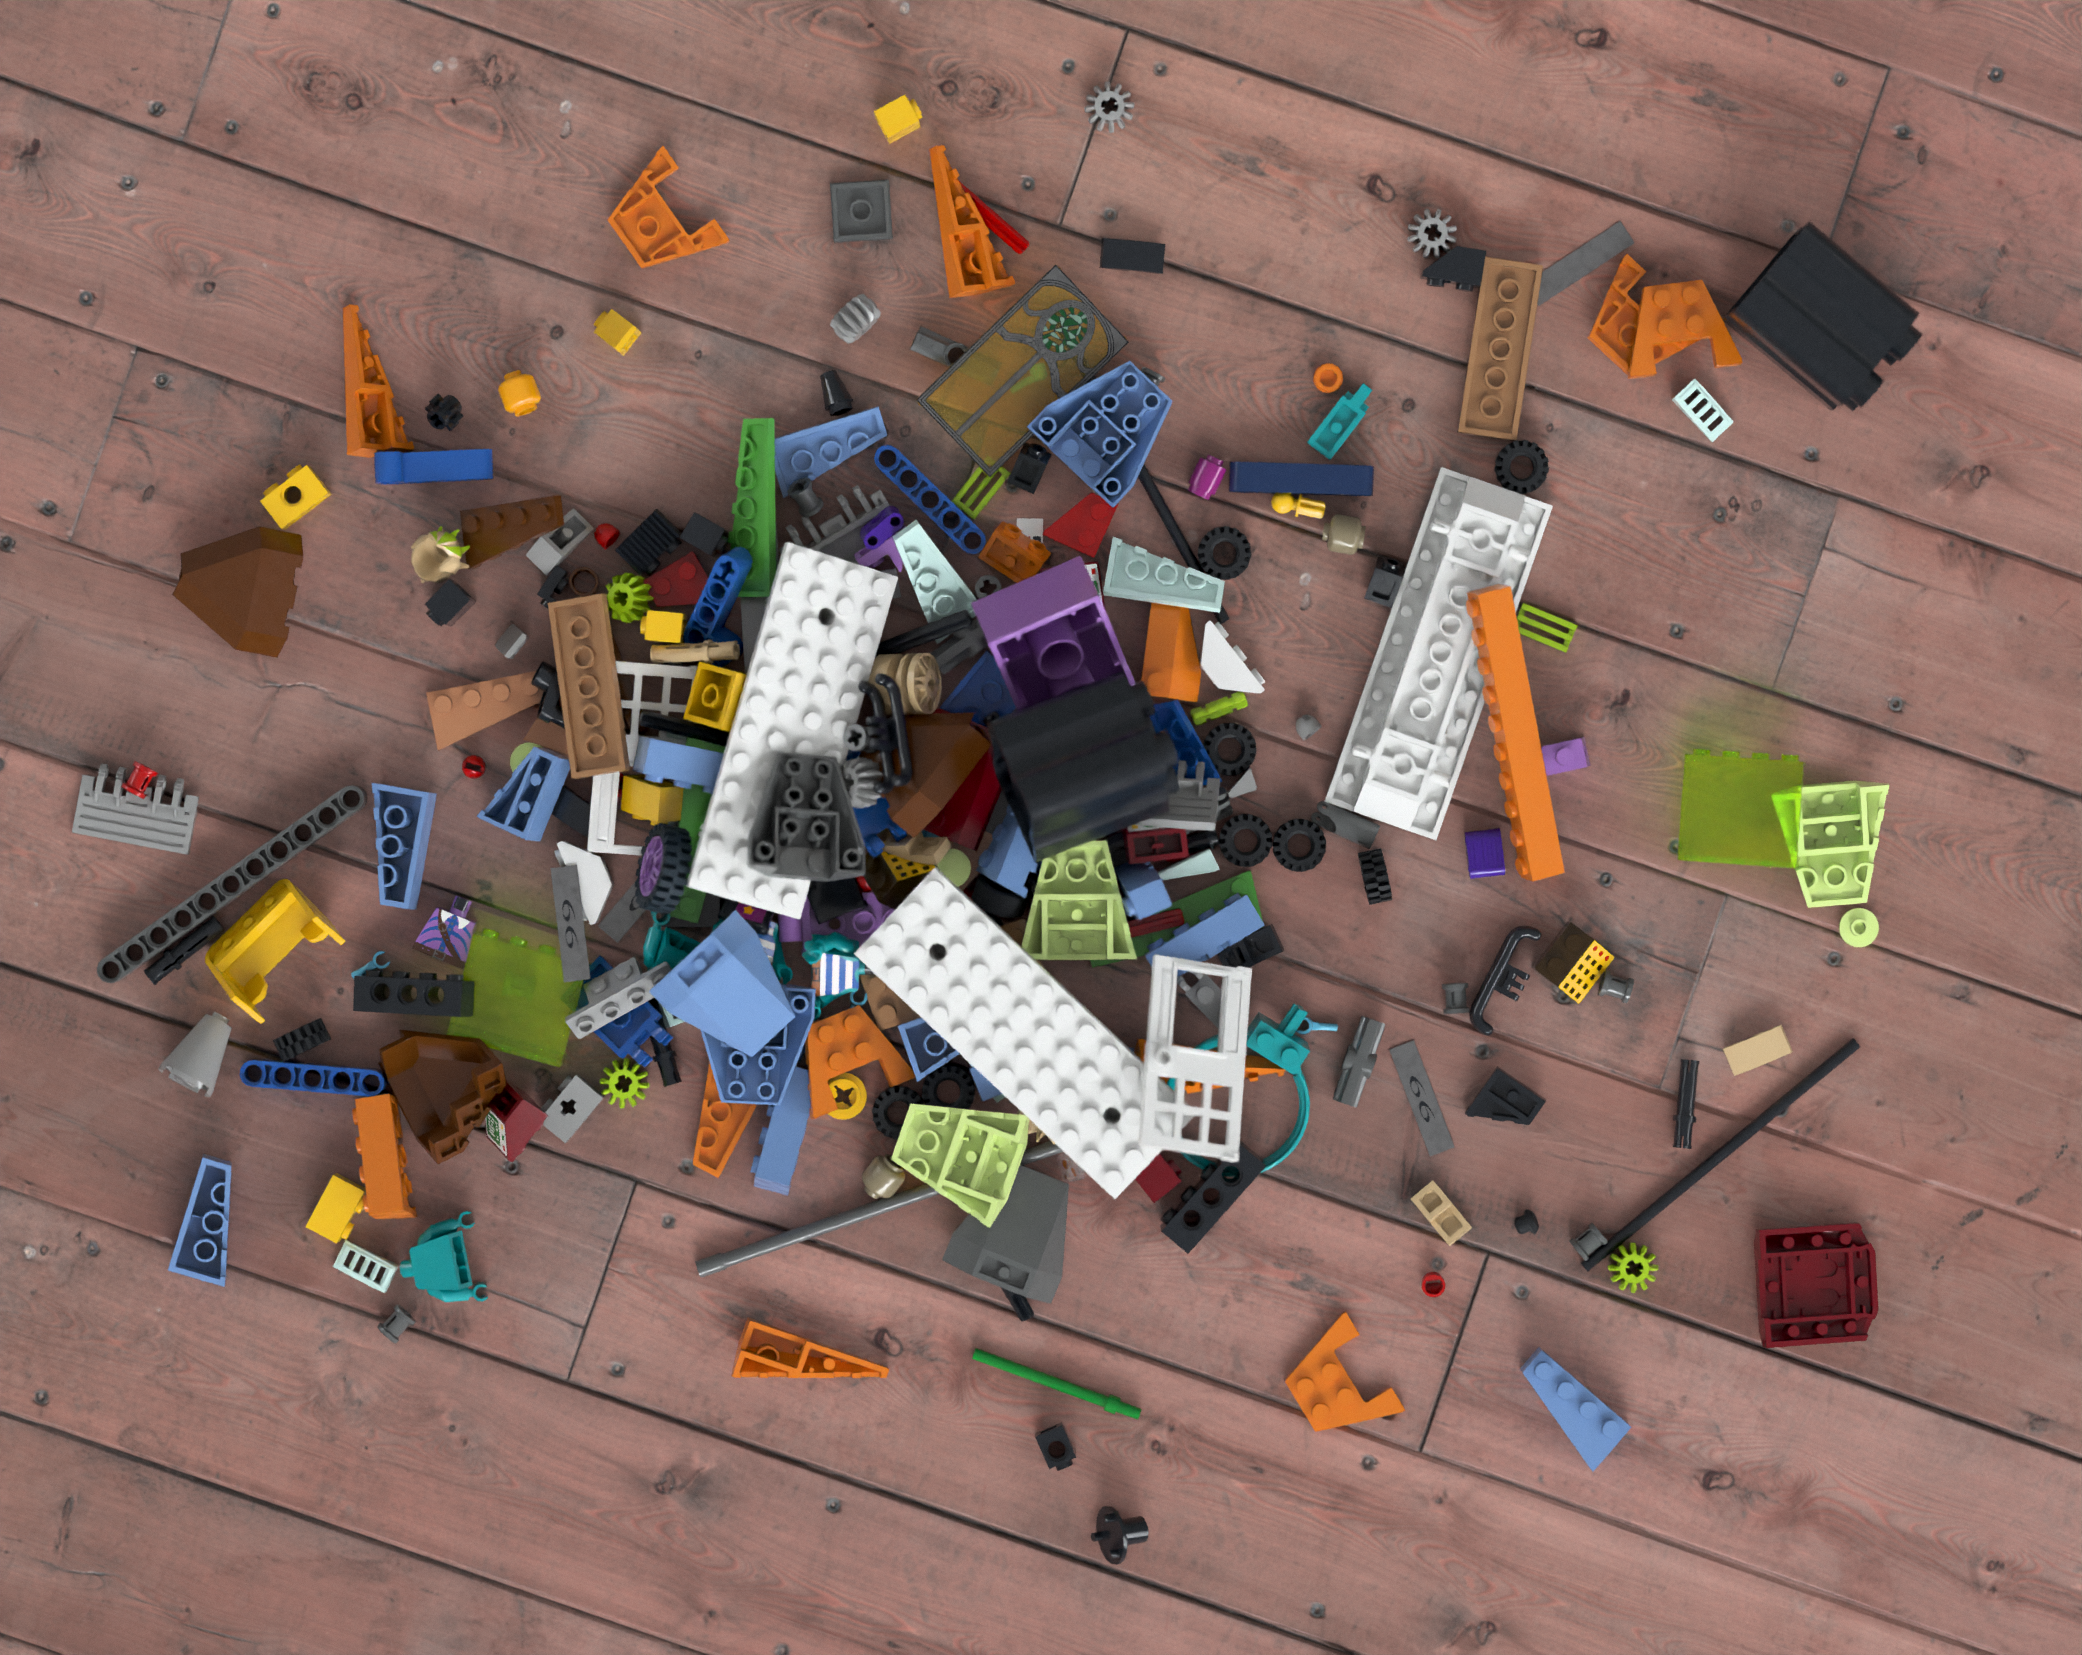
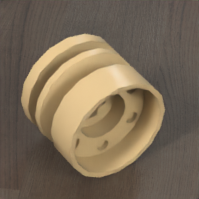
M909 653L905 656L902 654H882L875 658L869 682L874 684L882 694L886 715H892L887 689L875 681L876 675L880 673L890 676L897 683L901 692L904 714H932L937 709L942 688L941 674L934 656L930 653Z

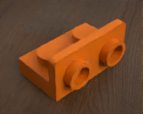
M1002 521L994 530L978 558L1018 583L1037 575L1050 557L1051 552L1040 541L1032 540L1024 535L1016 525Z

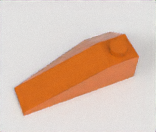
M1151 602L1141 681L1145 683L1150 695L1153 697L1197 702L1201 669L1189 608Z

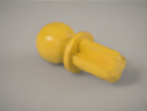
M1278 492L1271 499L1272 508L1280 514L1295 510V517H1298V514L1319 519L1324 516L1326 503L1324 501L1302 497L1303 494H1299V499H1295L1291 493Z

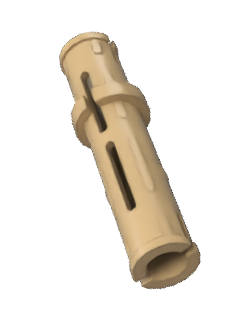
M704 640L703 643L652 645L650 657L653 664L704 661L709 664L717 660H738L740 647L737 641L713 642V640Z

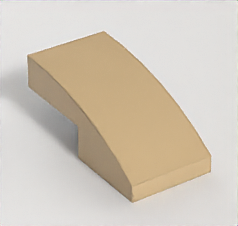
M920 832L915 838L907 833V837L899 842H896L893 836L890 835L884 843L885 847L883 850L912 862L938 865L952 846L948 837H924L922 832Z
M1782 1025L1757 1033L1750 1038L1723 1049L1734 1076L1793 1052Z
M1434 1180L1411 1198L1413 1203L1449 1246L1472 1229L1471 1225Z

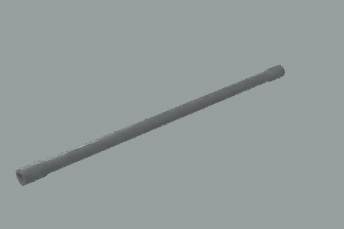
M1051 1141L1025 1149L1020 1164L1026 1165L1064 1151L1056 1143L1053 1145ZM926 1183L894 1194L890 1198H882L746 1246L695 1261L696 1267L702 1278L723 1271L738 1263L925 1200L940 1193Z

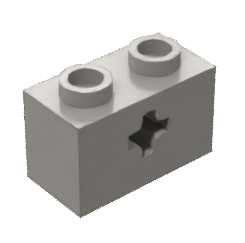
M579 1074L575 1075L573 1079L568 1075L557 1088L561 1094L555 1101L549 1098L541 1108L548 1115L543 1125L564 1143L569 1141L605 1097ZM573 1099L576 1102L574 1104L576 1112L570 1111L566 1114L563 1111L565 1109L563 1101L569 1102Z

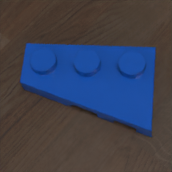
M1179 700L1154 704L1155 714L1149 717L1154 726L1155 733L1166 730L1173 742L1178 757V764L1173 765L1176 776L1178 774L1179 761H1186L1187 775H1185V778L1196 779L1195 771L1198 762H1205L1203 785H1207L1208 778L1220 779L1221 782L1220 775Z

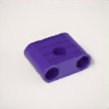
M887 506L862 527L860 537L868 549L878 548L903 526L904 519L898 508Z
M1500 828L1464 832L1470 879L1505 875Z

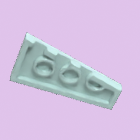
M917 520L892 537L928 624L963 610H967L971 618L976 616L971 603L978 599ZM949 635L936 639V643L938 644Z
M1116 537L1112 538L1103 595L1220 613L1225 581L1193 568L1180 566L1173 560L1148 553L1146 549L1141 547H1133L1123 543V540Z

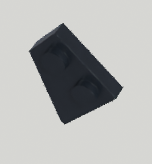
M1497 1066L1466 1110L1465 1115L1468 1117L1478 1116L1492 1118L1495 1121H1513L1516 1124L1530 1125L1545 1104L1546 1099Z

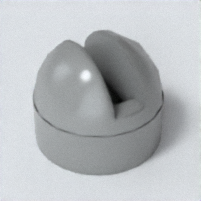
M1306 714L1302 718L1297 719L1295 729L1298 735L1303 740H1306L1315 734L1322 725L1316 718Z

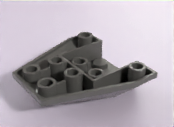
M791 753L777 754L748 836V867L768 877L824 882L865 875V844L836 757Z
M1020 1164L1008 1200L992 1226L988 1228L976 1217L968 1214L953 1232L942 1260L971 1276L1026 1298L1051 1304L1063 1274L1069 1184Z

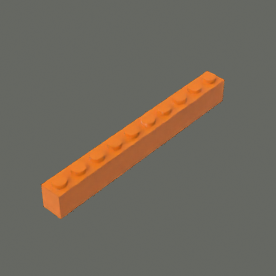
M1496 584L1467 592L1466 609L1473 622L1474 629L1471 635L1479 653L1477 667L1480 674L1483 675L1485 687H1483L1482 692L1490 711L1488 724L1490 730L1494 733L1496 744H1494L1493 750L1501 769L1499 782L1502 789L1505 790L1507 801L1504 803L1507 817L1511 821L1510 839L1517 852L1515 866L1521 878L1532 882L1565 873L1511 586Z

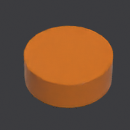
M1322 364L1316 369L1313 375V382L1319 391L1333 393L1342 385L1343 374L1340 368L1334 364Z

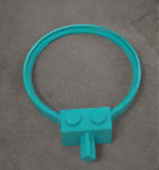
M1293 1003L1280 1024L1258 1012L1247 1029L1246 1046L1291 1073L1296 1083L1299 1097L1298 1116L1294 1129L1286 1142L1277 1151L1263 1159L1266 1167L1262 1172L1278 1165L1292 1153L1303 1137L1309 1119V1090L1301 1070V1064L1309 1054L1310 1048L1307 1041L1294 1034L1308 1014V1011ZM1218 1034L1202 1041L1194 1049L1208 1051L1217 1047ZM1169 1078L1167 1084L1175 1091V1079ZM1180 1152L1188 1161L1202 1170L1209 1163L1212 1165L1216 1163L1201 1155ZM1227 1166L1224 1168L1222 1175L1225 1177H1235L1238 1173V1168Z

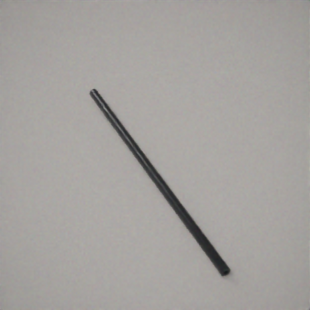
M1059 312L1055 313L1059 317L1062 316ZM1060 322L1056 324V328L1061 327ZM1058 332L1060 338L1063 340L1065 338L1063 333ZM1078 355L1072 357L1076 366ZM1084 356L1083 365L1085 368L1090 369L1091 367ZM1079 370L1082 377H1084L1086 374ZM1094 376L1089 382L1097 379L1096 376ZM1143 465L1138 478L1188 568L1190 567L1204 573L1146 466ZM1222 604L1220 613L1213 612L1220 624L1230 619Z
M1852 1038L1612 1236L1606 1245H1601L1589 1255L1587 1261L1583 1260L1581 1264L1587 1272L1857 1051L1860 1045L1856 1040Z

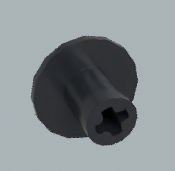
M1104 1506L1099 1510L1096 1521L1097 1532L1091 1533V1539L1093 1542H1099L1100 1549L1106 1560L1111 1564L1117 1565L1125 1560L1127 1546L1143 1543L1148 1540V1526L1142 1516L1122 1519L1114 1507Z

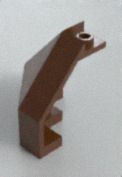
M259 526L180 553L181 570L179 582L172 595L235 650L277 658L288 639L290 627L285 626V621L287 619V612L289 609L294 608L298 587V585H294L296 567L301 568L303 562L301 535Z
M975 712L904 715L913 775L907 785L902 787L894 786L889 793L882 794V798L885 797L890 805L887 812L891 820L913 838L943 809L991 746L990 738L980 726L971 723ZM898 749L892 751L895 775H900ZM861 750L858 757L871 759L874 763H878L879 771L883 773L880 751L867 753Z
M399 1030L400 1039L379 1049L381 1062L378 1065L416 1140L439 1165L464 1152L469 1144L467 1139L474 1127H480L491 1110L489 1103L496 1093L501 1094L507 1085L503 1063L480 1038Z

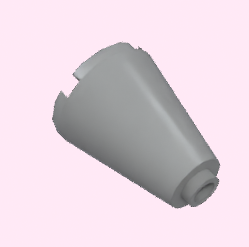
M213 1012L212 1016L205 1014L161 1063L158 1070L163 1073L167 1069L170 1071L168 1078L196 1093L200 1089L206 1090L204 1096L211 1097L232 1029L227 1025L229 1019L216 1012Z

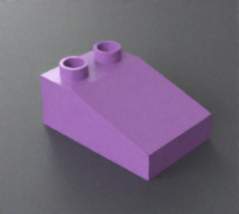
M1081 556L971 603L1017 711L1121 671L1126 675L1130 685L1135 684L1100 596Z

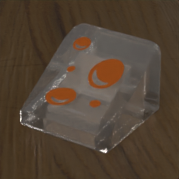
M1066 1153L1056 1156L1064 1182L1070 1183L1085 1179V1171Z

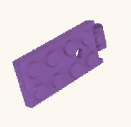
M873 892L862 893L864 900L867 901L869 906L860 911H852L837 917L841 924L838 929L833 930L829 926V921L818 924L806 896L800 919L778 914L779 942L802 941V955L803 952H806L804 944L806 941L812 940V934L828 935L832 932H838L850 939L857 940L860 948L895 909L879 903Z

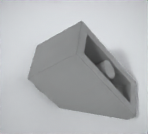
M574 508L564 516L565 525L541 536L526 554L546 576L553 571L556 565H560L594 530Z

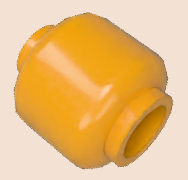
M520 370L506 374L504 376L505 381L498 387L505 410L509 413H514L516 417L535 411L538 408L537 404L541 400V395L534 377L530 374H521Z

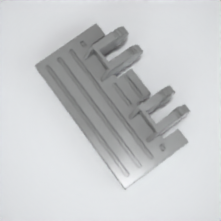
M856 485L852 488L853 493L865 510L855 516L849 507L850 504L846 497H843L842 494L836 497L849 518V523L846 524L841 513L835 515L819 525L825 536L821 539L809 517H802L804 527L814 539V541L805 546L800 540L795 527L789 525L785 528L795 545L859 564L853 554L866 547L860 537V530L884 508L890 505L879 489L869 495L876 506L872 509L861 489ZM781 547V548L779 549V551H780L781 554H782V551H783V547Z
M1179 761L1177 779L1180 790L1168 795L1169 812L1135 825L1215 831L1220 779L1208 778L1207 788H1203L1205 762H1198L1195 771L1196 779L1185 778V775H1187L1186 761Z
M101 763L95 790L93 789L96 777L82 775L72 833L189 855L199 797L186 794L184 807L180 806L184 779L177 778L174 783L173 798L170 805L162 803L167 784L165 775L159 774L153 801L151 800L154 788L147 787L145 790L146 797L144 799L129 791L126 792V796L122 795L123 788L121 785L125 783L127 771L124 767H119L116 772L113 793L104 792L109 774L108 764Z

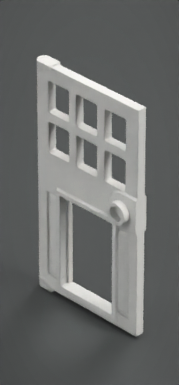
M616 661L617 673L634 674L633 699L621 700L622 708L632 709L630 734H626L630 766L634 765L639 736H644L638 735L640 709L659 710L660 714L667 716L669 711L685 712L687 705L669 703L671 678L692 679V688L697 665L677 666ZM643 675L663 677L660 703L641 701ZM659 730L658 736H644L685 745L686 741L684 738L667 737V732ZM620 772L593 776L587 852L642 856V846L614 844ZM678 821L668 822V825L677 826Z
M1162 955L1153 956L1143 1071L1139 1146L1221 1158L1223 1161H1239L1252 977L1251 968L1240 966L1234 968ZM1177 969L1222 976L1217 1052L1172 1045ZM1158 1076L1175 1079L1174 1103L1156 1100ZM1185 1080L1202 1083L1201 1108L1183 1104ZM1212 1085L1229 1087L1228 1112L1211 1109ZM1156 1110L1173 1113L1171 1137L1154 1134ZM1183 1114L1200 1117L1198 1141L1181 1138ZM1210 1118L1227 1121L1225 1145L1208 1143Z

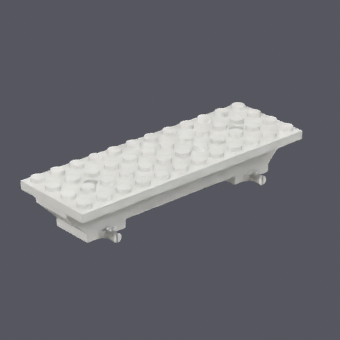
M1443 467L1440 468L1405 568L1403 581L1390 611L1325 802L1437 840L1485 702L1482 692L1483 687H1485L1483 675L1480 674L1477 667V659L1479 658L1478 648L1473 643L1471 635L1474 629L1473 622L1466 609L1467 592L1496 584L1511 586L1516 612L1549 519L1552 505Z
M785 542L770 596L765 600L767 604H764V609L766 610L704 824H701L699 828L702 831L698 832L700 838L686 887L800 919L811 880L768 877L748 867V836L778 753L836 757L840 769L844 768L849 750L844 743V734L848 727L855 725L865 694L859 691L858 684L861 681L868 682L897 583V576Z
M937 867L928 874L854 953L1114 1199L1163 1150L1139 1146L1144 1062ZM1158 1076L1156 1100L1174 1103L1175 1091ZM1184 1100V1103H1183V1104H1184V1105H1187V1106H1190V1105ZM1155 1111V1135L1171 1137L1172 1112ZM1183 1114L1182 1129L1194 1117L1193 1115Z

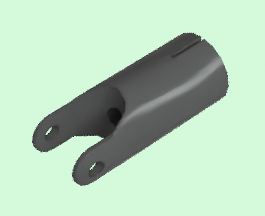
M1320 801L1317 804L1319 812L1312 814L1311 820L1313 823L1362 847L1371 848L1380 825L1325 801Z

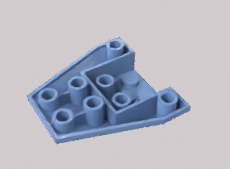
M1128 361L1048 404L1027 428L1095 493L1114 508L1134 487L1173 401L1131 361Z
M736 910L718 925L673 970H670L649 990L670 1014L750 1057H753L795 1018V1014L756 931Z
M780 983L795 1014V1018L753 1057L701 1030L721 1103L781 1105L814 1020L815 988Z

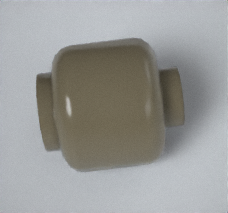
M1335 514L1330 523H1324L1322 540L1327 541V548L1331 552L1353 555L1357 552V549H1362L1366 526H1362L1361 520L1357 517Z
M890 1154L874 1157L862 1173V1181L865 1185L864 1190L875 1199L879 1197H892L905 1181L904 1168L892 1161V1155Z

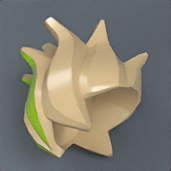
M440 526L438 531H431L428 535H420L411 546L413 549L411 562L422 583L432 581L438 584L447 580L451 575H455L459 569L469 568L468 564L460 562V558L470 548V545L465 547L459 546L456 535L460 531L459 529L448 533L443 532V527Z

